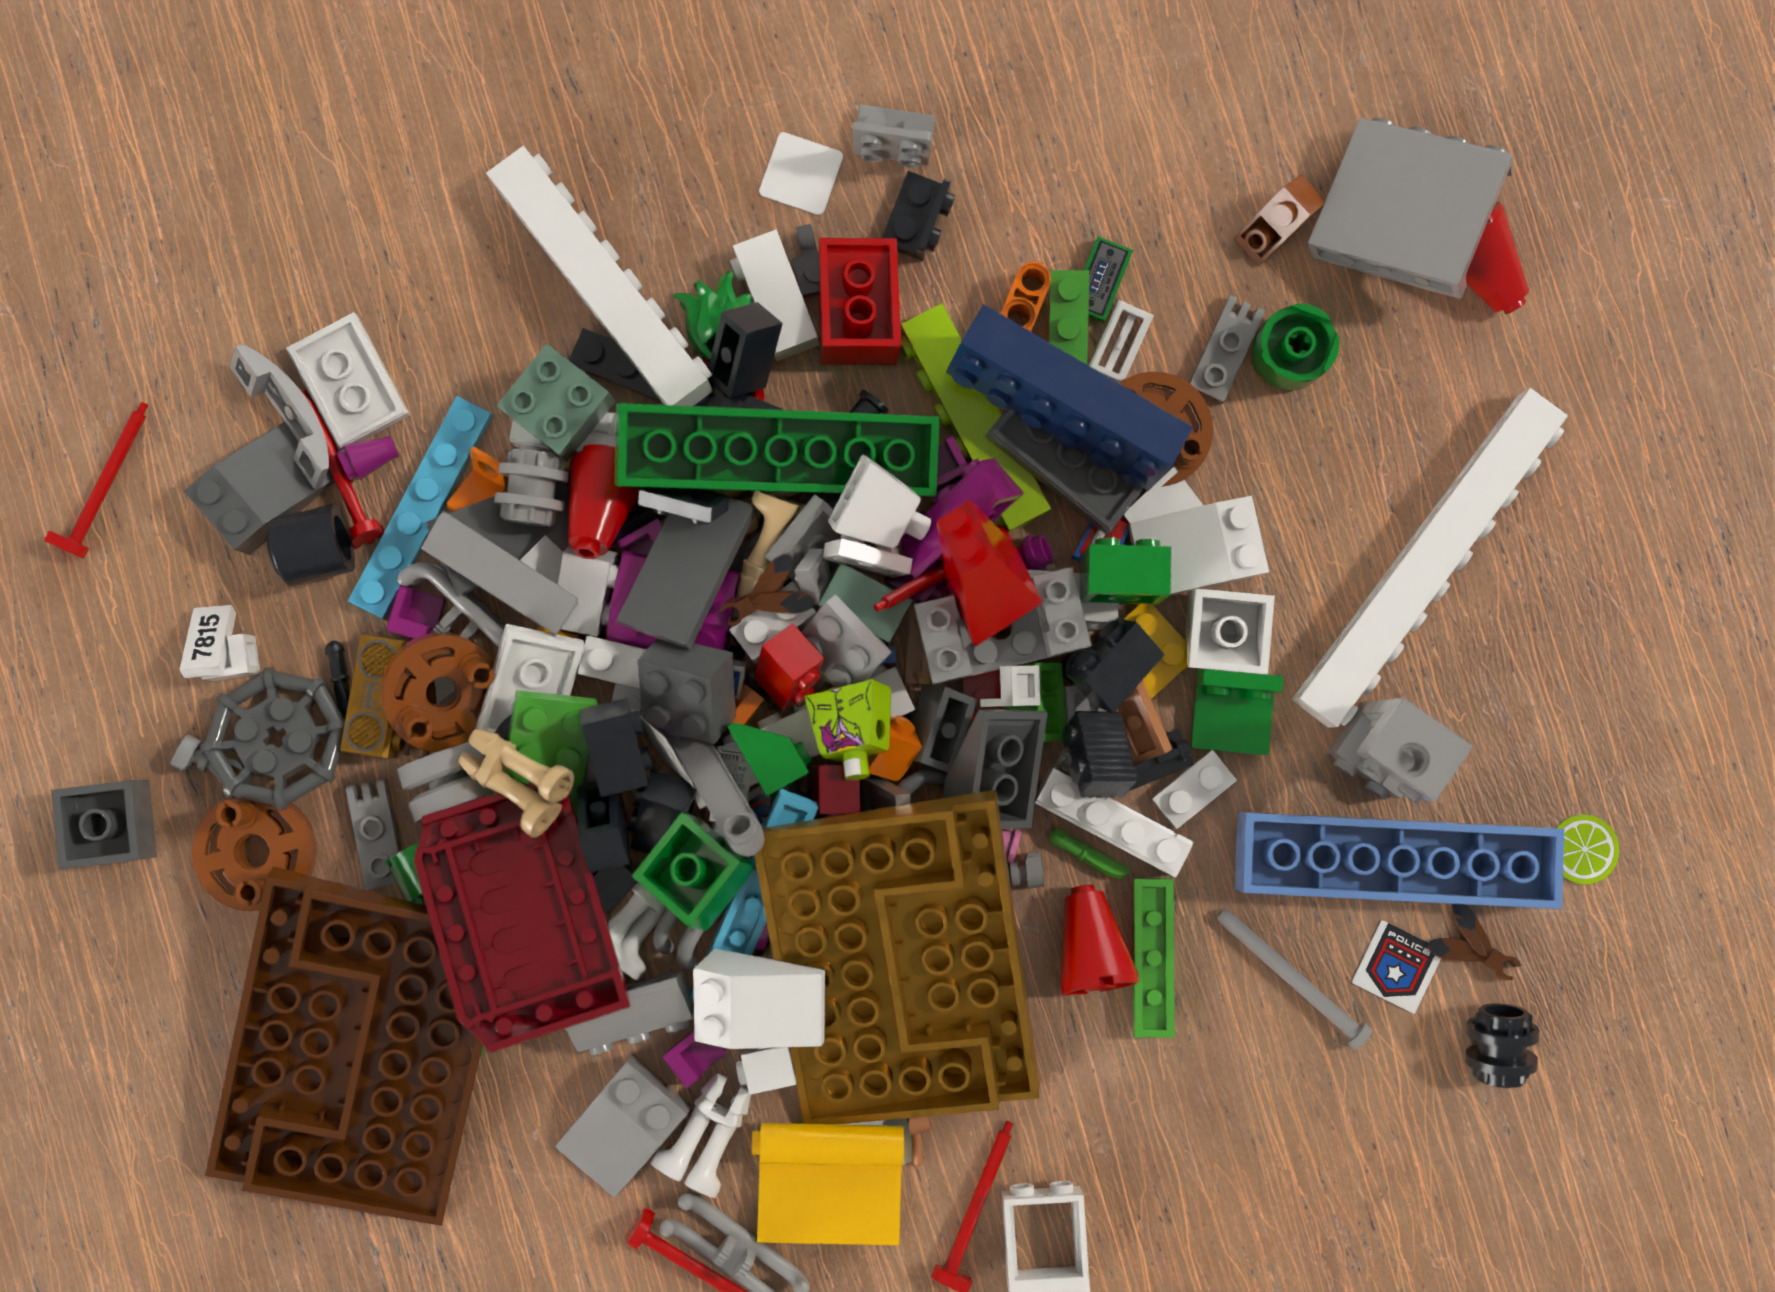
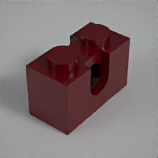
M807 765L810 771L807 774L808 799L817 802L818 810L816 814H818V819L860 812L859 780L845 779L844 765Z

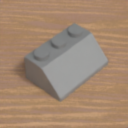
M685 969L628 984L626 987L631 1008L567 1028L566 1031L577 1052L589 1049L590 1055H596L613 1049L612 1042L627 1038L628 1044H634L651 1038L650 1031L665 1027L666 1032L671 1033L689 1027L688 1020L694 1018V1002L689 999L690 987Z

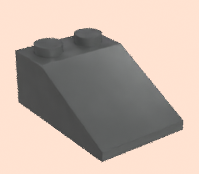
M285 422L213 465L184 490L186 495L236 551L251 555L267 541L268 524L272 519L301 512L335 482L328 468L322 486L314 490L293 459L299 441Z
M979 709L945 778L943 798L996 790L1002 829L1031 828L1048 712L1043 710Z

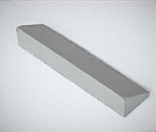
M444 511L437 518L421 547L422 550L555 636L578 605V598Z

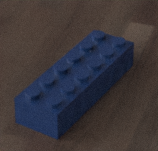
M984 304L946 370V373L951 375L958 385L967 389L973 388L985 395L991 404L998 408H1011L1028 426L1036 429L1041 428L1050 434H1054L1056 441L1062 446L1070 449L1076 448L1082 453H1086L1093 464L1104 469L1111 468L1122 475L1124 481L1129 485L1139 489L1144 488L1147 491L1173 466L1193 428Z

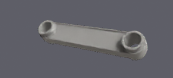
M665 731L730 848L743 857L752 856L759 852L765 841L763 829L714 745L709 742Z

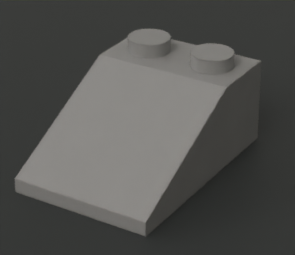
M632 1055L555 1147L615 1198L685 1118L692 1105L638 1058Z

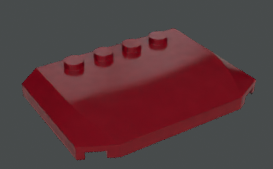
M532 782L524 784L539 793L538 787ZM500 793L491 794L422 817L421 825L423 827L419 846L416 847L414 864L458 1020L484 1045L483 1047L489 1053L507 1049L631 1008L626 983L593 873L589 872L578 838V822L569 794L563 800L558 801L562 805L560 813L552 824L537 837H531L520 826L524 810Z

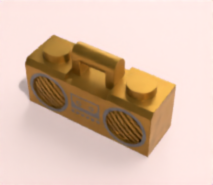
M360 635L340 751L381 758H397L398 751L402 752L406 741L394 731L383 713L380 703V683L389 660L407 641ZM411 675L407 678V680H406V682H405V684H404V686H403L401 696H399V697H396V696H395V698H397V699H401V698H402L404 688H405V686H406L408 680L410 679Z

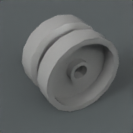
M468 742L436 752L398 768L396 772L402 789L414 791L428 786L430 790L412 798L408 804L414 822H422L424 815L498 793L488 787L483 788L478 780L473 781L470 776L467 777L465 774L467 772L458 763L463 752H470L482 758H485L486 755L482 754Z

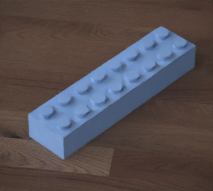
M1237 812L1234 890L1254 894L1562 909L1565 829Z

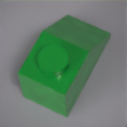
M735 722L727 726L766 796H770L780 790V788L782 789L810 773L807 764L813 761L802 741L794 744L790 737Z

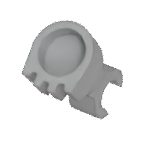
M187 734L179 744L170 762L171 766L184 771L195 763L198 770L203 772L209 770L220 782L207 756L201 754L200 745L204 742ZM235 758L227 759L230 765L241 770L245 768L241 760Z
M1041 851L1030 852L1025 865L1019 866L1018 862L1010 863L1008 873L1010 883L1012 882L1013 886H1020L1021 881H1027L1028 888L1045 887Z

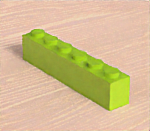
M943 303L902 323L901 350L907 359L914 358L920 369L915 372L917 380L925 393L932 392L938 403L933 406L936 416H940L939 422L943 427L950 426L964 458L969 463L975 459L981 461L995 458L1024 492L994 524L1003 526L1010 534L1048 514L1051 507L1035 477L985 437L1002 416L998 407L991 404L986 396L973 388L967 389L958 385L952 376L946 373L962 339Z

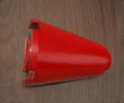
M1497 201L1465 276L1467 285L1494 312L1503 310L1505 314H1509L1526 303L1524 297L1529 293V288L1502 203Z
M603 444L585 445L582 452L577 454V450H575L570 460L568 543L578 556L585 559H596L598 556H603L608 552L639 498V490L643 488L638 486H617L614 484L615 447Z
M1093 884L1071 888L1072 895H1068L1064 899L1060 976L1062 996L1088 994L1089 991L1098 990L1100 992L1110 991L1139 983V974L1104 892L1100 890L1095 891Z

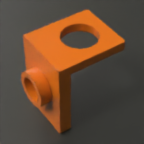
M473 446L470 449V456L474 470L448 500L447 507L452 511H456L493 497L496 492H506L508 477L498 474L499 463L502 462ZM483 462L490 465L496 472L487 468Z

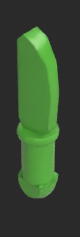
M1054 829L1048 834L1052 846L1063 849L1077 857L1078 861L1083 860L1086 864L1107 876L1123 879L1130 873L1127 866L1095 848H1091L1088 843L1084 844L1064 833L1065 830Z

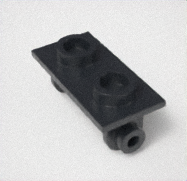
M1179 729L1166 733L1172 750L1163 755L1133 764L1137 781L1129 791L1194 765L1190 754H1192L1190 745L1186 739L1183 740Z

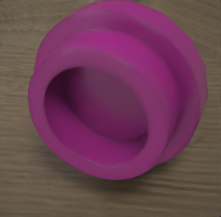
M1031 534L1021 540L1017 550L1027 570L1045 571L1046 566L1053 563L1052 550L1043 535L1035 537Z

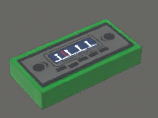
M1098 236L1084 270H1089L1088 318L1105 323L1133 250Z

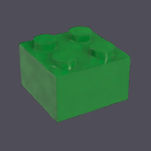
M1098 538L1095 539V544H1090L1080 556L1081 603L1158 605L1171 595V546H1160V540L1139 539L1136 540V545H1120V539Z
M681 812L632 877L689 928L708 931L757 867L746 857L734 852L727 841L701 818Z

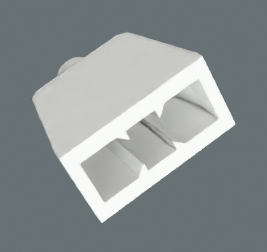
M862 454L828 523L839 534L895 548L904 533L922 540L929 530L931 519L916 512L921 498L910 487Z

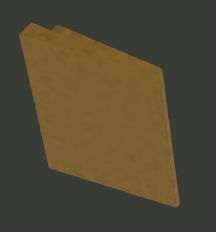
M996 790L762 828L765 838L764 845L754 856L773 959L825 970L824 1043L822 1046L790 1047L804 1124H849L999 1110L1000 1102L1039 1098L1040 1079Z

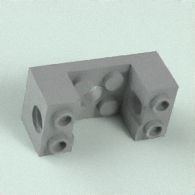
M1070 567L1033 576L1031 579L1043 603L1011 623V632L1006 639L996 640L990 637L978 646L971 642L957 610L954 595L915 604V618L932 686L1000 670V666L1021 665L1090 647L1091 642L1073 568Z
M1398 698L1362 702L1327 754L1336 759L1333 765L1346 775L1354 777L1357 774L1368 782L1365 786L1366 789L1379 798L1386 800L1389 796L1390 798L1401 799L1404 795L1412 801L1419 803L1421 799L1425 801H1436L1473 746L1407 699Z

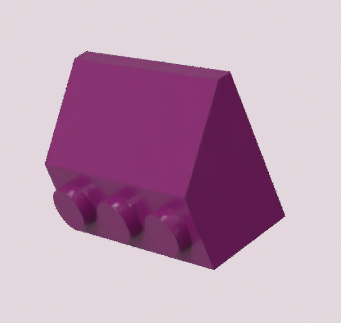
M995 458L981 461L979 459L973 460L960 472L963 478L954 487L951 485L946 486L933 498L936 504L927 513L924 511L919 512L931 519L929 530L922 540L906 533L901 537L900 542L905 557L913 559L910 573L915 579L943 564L936 521L968 499H971L994 523L1024 494Z
M629 551L622 553L610 603L606 638L608 641L649 648L657 639L624 627L617 621L648 555ZM728 570L694 641L695 644L727 651L731 638V631L729 629L732 628L728 623L731 617H734L735 607H727L724 612L720 611L726 600L736 598L740 572Z

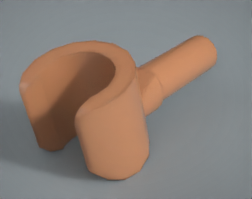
M929 1116L907 1118L913 1144L914 1166L923 1165L921 1133L932 1130Z

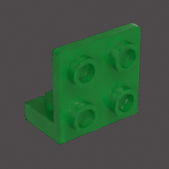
M1212 669L1198 670L1196 672L1190 746L1194 749L1267 755L1270 748L1274 693L1282 692L1283 676Z

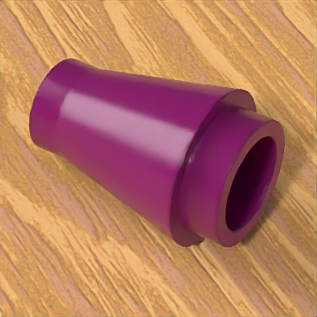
M390 435L384 438L345 444V449L337 452L349 481L358 477L361 481L390 460L399 457Z

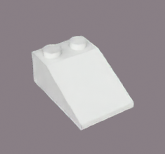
M1252 496L1216 502L1127 524L1132 545H1136V540L1157 539L1160 540V546H1171V595L1191 591L1196 588L1202 589L1251 579L1269 572Z
M716 948L693 969L694 1038L696 1042L728 1049L823 1045L825 970Z

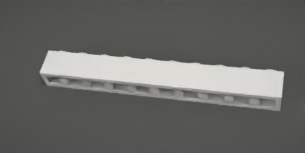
M1532 388L1516 396L1291 699L1293 702L1328 728L1338 727L1339 724L1345 726L1353 718L1358 710V707L1354 705L1362 693L1367 695L1376 687L1381 679V676L1377 673L1385 662L1390 664L1399 656L1404 648V645L1400 643L1408 631L1413 633L1421 626L1427 617V614L1423 612L1431 600L1436 602L1444 595L1450 586V583L1446 581L1454 569L1459 571L1467 564L1473 555V552L1469 550L1477 538L1483 540L1495 526L1496 522L1492 519L1500 507L1503 510L1506 509L1519 493L1515 489L1517 484L1523 477L1525 479L1529 478L1539 467L1541 460L1537 457L1545 446L1551 448L1562 436L1564 429L1560 426L1568 417L1567 414Z

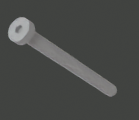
M1223 909L1217 915L1218 922L1348 1036L1346 1043L1356 1050L1367 1041L1373 1031L1371 1027L1365 1022L1358 1025L1229 910Z

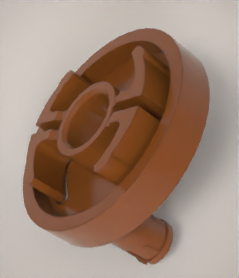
M1165 372L1139 373L1120 382L1119 384L1193 427L1173 466L1167 471L1169 472L1175 467L1178 472L1161 487L1170 486L1187 479L1205 460L1213 438L1212 416L1202 395L1186 380ZM1152 384L1155 386H1162L1174 390V392L1163 388H1156L1154 386H1146L1144 388L1143 386ZM1188 402H1189L1190 405L1192 406V408H1193V410H1194V412H1195V414H1196V417H1197V419H1198V421H1199V423H1200V431H1199V432H1198V430H1199V424H1198V422H1197L1196 419H1195V416H1194V414H1193V411L1191 410L1190 406L1187 404Z
M437 632L419 636L403 645L391 657L384 669L380 683V703L383 713L394 731L403 740L416 748L430 752H439L468 743L470 735L477 727L479 720L477 717L481 713L487 688L494 681L495 673L493 667L495 662L478 644L461 635ZM452 649L454 650V651H453V655H446V656H441V657L434 658V659L430 660V665L428 664V660H429L430 658L435 657V656H438V655H442V654H451V650H452ZM410 675H414L415 678L410 677V679L408 680V682H407V684H406V686H405V688H404L402 698H401V699L395 698V696H396V697L401 696L402 689H403V686H404V684H405L407 678H408ZM446 677L451 679L455 687L452 698L444 704L430 703L426 697L428 685L436 678ZM464 730V732H462V733H460V734H457V735H454V736H450V737H445V738H443V739H434V738H432V736L435 737V738H442V737H444V736L452 735V734H455V733H457V732H460V731Z
M237 797L234 799L227 798L215 805L198 826L192 848L193 865L199 882L216 901L236 910L259 911L266 876L273 867L287 870L289 855L285 853L289 852L291 854L289 871L311 876L316 860V840L309 820L293 803L288 804L287 809L278 810L276 806ZM270 809H274L271 811L270 814L273 817H275L283 826L285 830L284 834L281 835V833L283 832L282 828L270 815H268ZM217 823H219L213 830V837L210 845V854H208V845L212 835V829ZM253 836L262 837L269 847V857L261 866L249 863L244 854L245 845ZM213 871L215 872L218 879L226 886L228 891H226L225 887L221 885L219 881L215 878Z

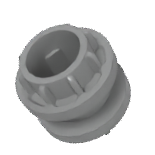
M512 449L508 452L507 463H499L498 474L509 477L507 493L496 492L494 499L495 504L501 505L500 517L504 521L541 527H551L555 524L556 514L564 513L565 502L554 499L556 484H568L569 477L568 472L562 471L563 460L559 455L528 449Z

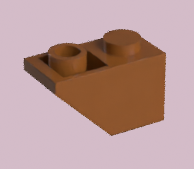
M1300 175L1285 185L1233 239L1260 266L1323 207L1325 200Z

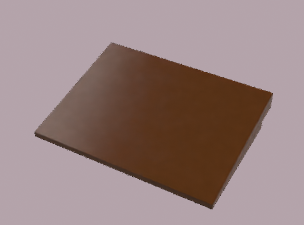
M273 867L270 870L264 885L205 1176L242 1182V1191L442 1226L483 1044L457 1018L426 905Z

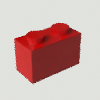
M792 623L762 645L754 679L783 712L793 705L801 707L806 704L805 696L816 693L814 688L821 677L819 673L824 657Z

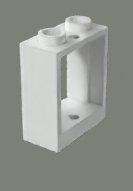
M1055 1181L1049 1184L1050 1188L1034 1189L1033 1184L1019 1183L1011 1185L1010 1190L1001 1191L1008 1292H1090L1084 1194L1080 1186H1073L1071 1181ZM1071 1202L1075 1266L1017 1270L1013 1206Z

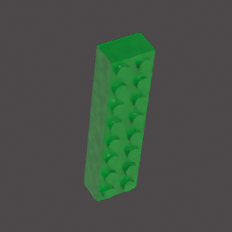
M617 403L614 484L617 486L843 493L863 454L910 487L918 496H936L940 416Z

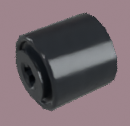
M329 504L272 519L268 524L267 549L276 573L287 586L297 587L354 571L355 553L348 535L349 529L341 511L336 505Z

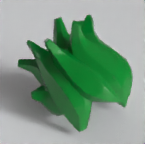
M730 270L727 271L726 275H721L714 291L698 280L693 284L698 295L691 293H674L673 298L680 301L681 308L686 312V330L690 343L699 354L708 359H711L721 312L751 304L752 300L749 293L736 297L731 284L733 272Z

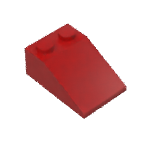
M819 237L818 329L820 365L897 364L901 349L897 238Z

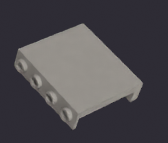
M1360 117L1308 241L1312 257L1461 299L1467 286L1465 275L1506 176L1512 177L1514 172L1512 154L1495 145L1481 147L1469 144L1467 140L1458 136L1444 138L1432 135L1428 130L1421 127H1410V129L1395 126L1391 121L1384 118L1370 120Z

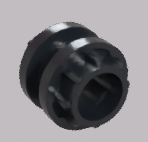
M1492 1003L1479 1007L1475 1017L1467 1021V1035L1473 1040L1478 1041V1045L1469 1046L1465 1053V1062L1472 1068V1075L1481 1083L1493 1087L1516 1088L1526 1084V1079L1529 1078V1075L1535 1073L1538 1069L1537 1055L1527 1050V1047L1539 1042L1540 1029L1532 1023V1015L1527 1010L1518 1006Z

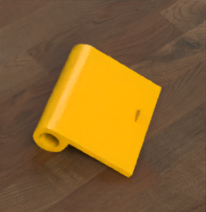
M761 1123V1131H753L752 1155H760L757 1243L899 1245L901 1166H903L904 1159L903 1126Z

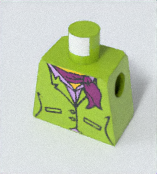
M871 679L805 696L816 742L822 757L836 762H844L845 779L847 780L868 778L870 775L867 756L886 752L889 748L891 687Z

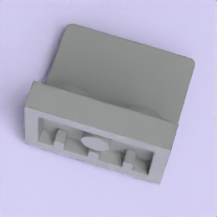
M860 104L858 120L853 123L852 129L853 154H859L861 159L871 162H880L882 158L898 160V164L905 167L914 168L919 167L920 164L929 165L936 115Z

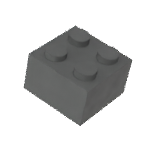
M657 638L637 660L642 718L654 729L715 744L728 728L727 726L736 718L732 652L693 643L691 650Z
M128 780L51 790L59 870L157 857L149 780Z

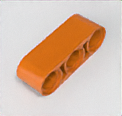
M1034 261L1021 266L1001 311V315L1008 318V314L1014 311L1024 313L1028 323L1022 327L1032 332L1051 282L1050 272L1046 266ZM1028 276L1036 277L1040 280L1042 288L1037 291H1030L1024 287L1022 280Z

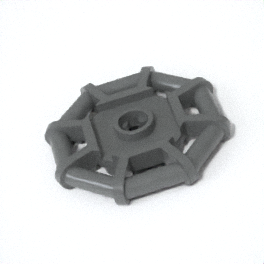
M274 667L265 668L264 673L225 695L221 693L216 698L219 702L206 740L200 745L201 754L207 756L223 785V794L229 799L237 797L276 806L278 810H284L288 808V804L326 782L332 783L336 778L334 772L341 753L340 748L345 719L327 689L328 684L320 677L314 680L276 671ZM279 687L305 693V696L299 703L286 698H280ZM267 689L268 699L247 711L238 706ZM315 703L318 704L326 718L327 725L317 726L309 710ZM233 712L240 717L234 728V739L223 741ZM276 730L283 732L285 730L287 735L283 736V745L277 748L274 744L268 745L267 741L272 732ZM329 737L321 762L318 764L314 761L315 753L313 752L316 743L319 744L320 738ZM237 752L245 767L238 776L235 775L224 753ZM307 767L314 771L287 787V779ZM255 775L260 777L266 776L274 779L275 788L273 790L249 783Z

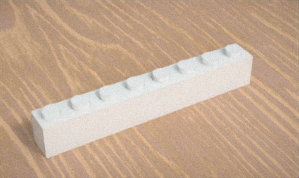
M523 145L486 172L496 190L664 405L694 406L713 392L708 381L712 374L698 356L692 360L684 349L689 345L676 327L668 330L661 321L666 316L652 297L646 301L638 292L643 288L639 280L629 268L623 272L616 264L620 257L606 239L600 243L593 233L597 230L596 226L584 211L577 214L570 204L575 200L562 182L554 185L548 176L552 171L540 154L532 157Z

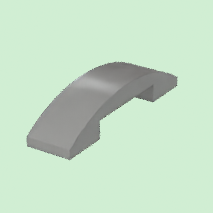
M244 344L235 346L230 364L231 370L250 397L262 393L267 395L299 441L293 458L314 490L320 488L329 468V456L325 435L315 411L298 386L277 365Z

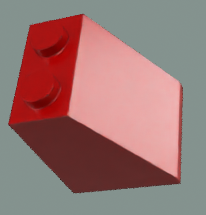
M968 499L936 521L947 587L951 596L954 595L957 610L971 642L975 646H978L1043 603L1016 546L971 499Z

